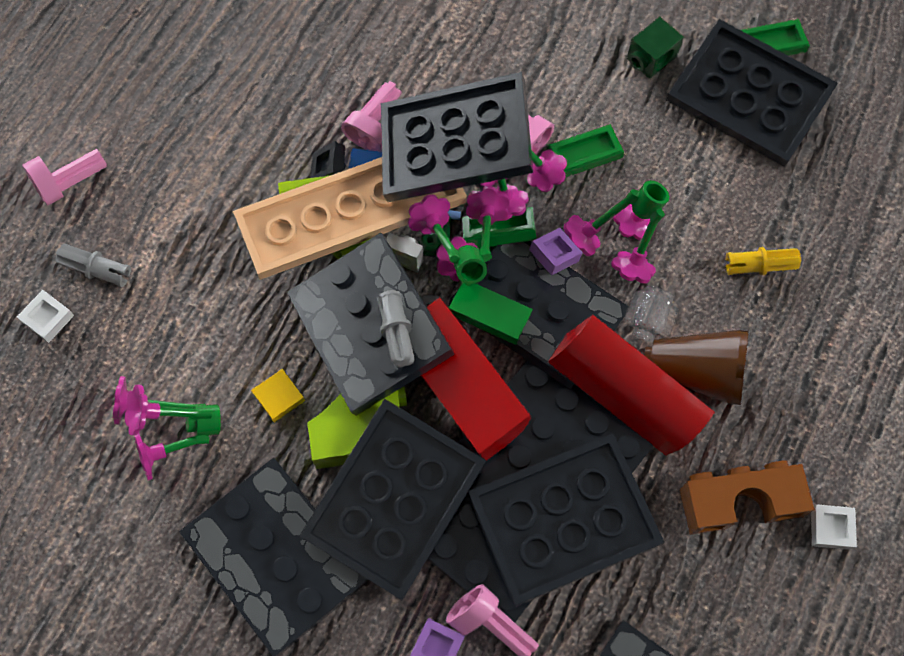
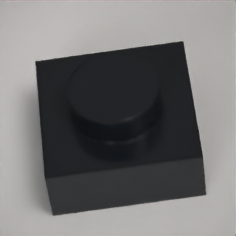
M334 141L314 151L312 154L310 178L330 176L344 171L346 146Z

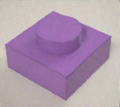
M561 228L532 241L529 249L551 276L579 262L582 251Z
M428 618L410 656H456L465 636Z

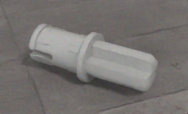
M62 244L56 252L55 261L58 264L85 273V277L88 279L96 277L116 284L119 287H124L128 280L124 279L121 275L115 274V272L130 277V265H124L102 257L99 251L91 253L68 244Z
M395 290L385 291L380 294V297H377L383 324L380 331L381 335L387 339L391 361L395 367L402 368L414 362L409 337L412 326L411 322L406 319L401 293Z

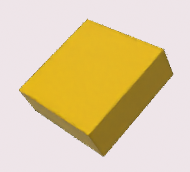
M283 369L251 390L274 423L305 401L300 391Z

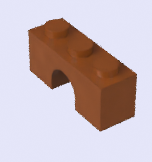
M782 460L764 465V470L751 471L750 466H742L728 470L727 475L713 477L712 472H702L689 476L690 481H687L679 489L689 534L726 530L737 523L734 510V501L737 496H747L755 500L761 507L765 523L803 518L813 512L815 509L803 464L789 466L788 461Z

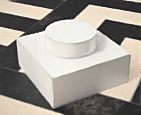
M389 233L386 240L402 267L418 273L423 262V246L410 236L400 235L399 237Z
M42 290L17 318L49 343L74 315L68 308Z
M814 505L815 510L811 512L812 546L848 550L856 548L855 508Z

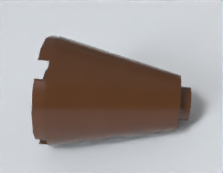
M740 329L654 339L653 347L646 346L644 356L684 388L731 405H741L749 331Z

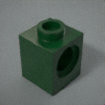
M659 16L631 39L626 59L629 60L635 70L642 72L651 79L678 56L684 36Z

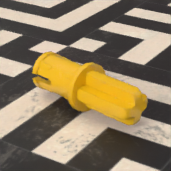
M759 247L758 251L728 252L726 253V261H729L730 264H726V271L728 275L759 272L763 276L769 271L795 270L800 268V251L797 248L765 250L764 247Z

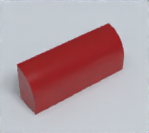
M439 297L427 308L455 355L421 376L477 452L487 461L525 429L531 419V415Z
M591 315L568 332L548 361L549 364L636 433L649 441L665 456L688 445L703 430L715 413L594 315Z

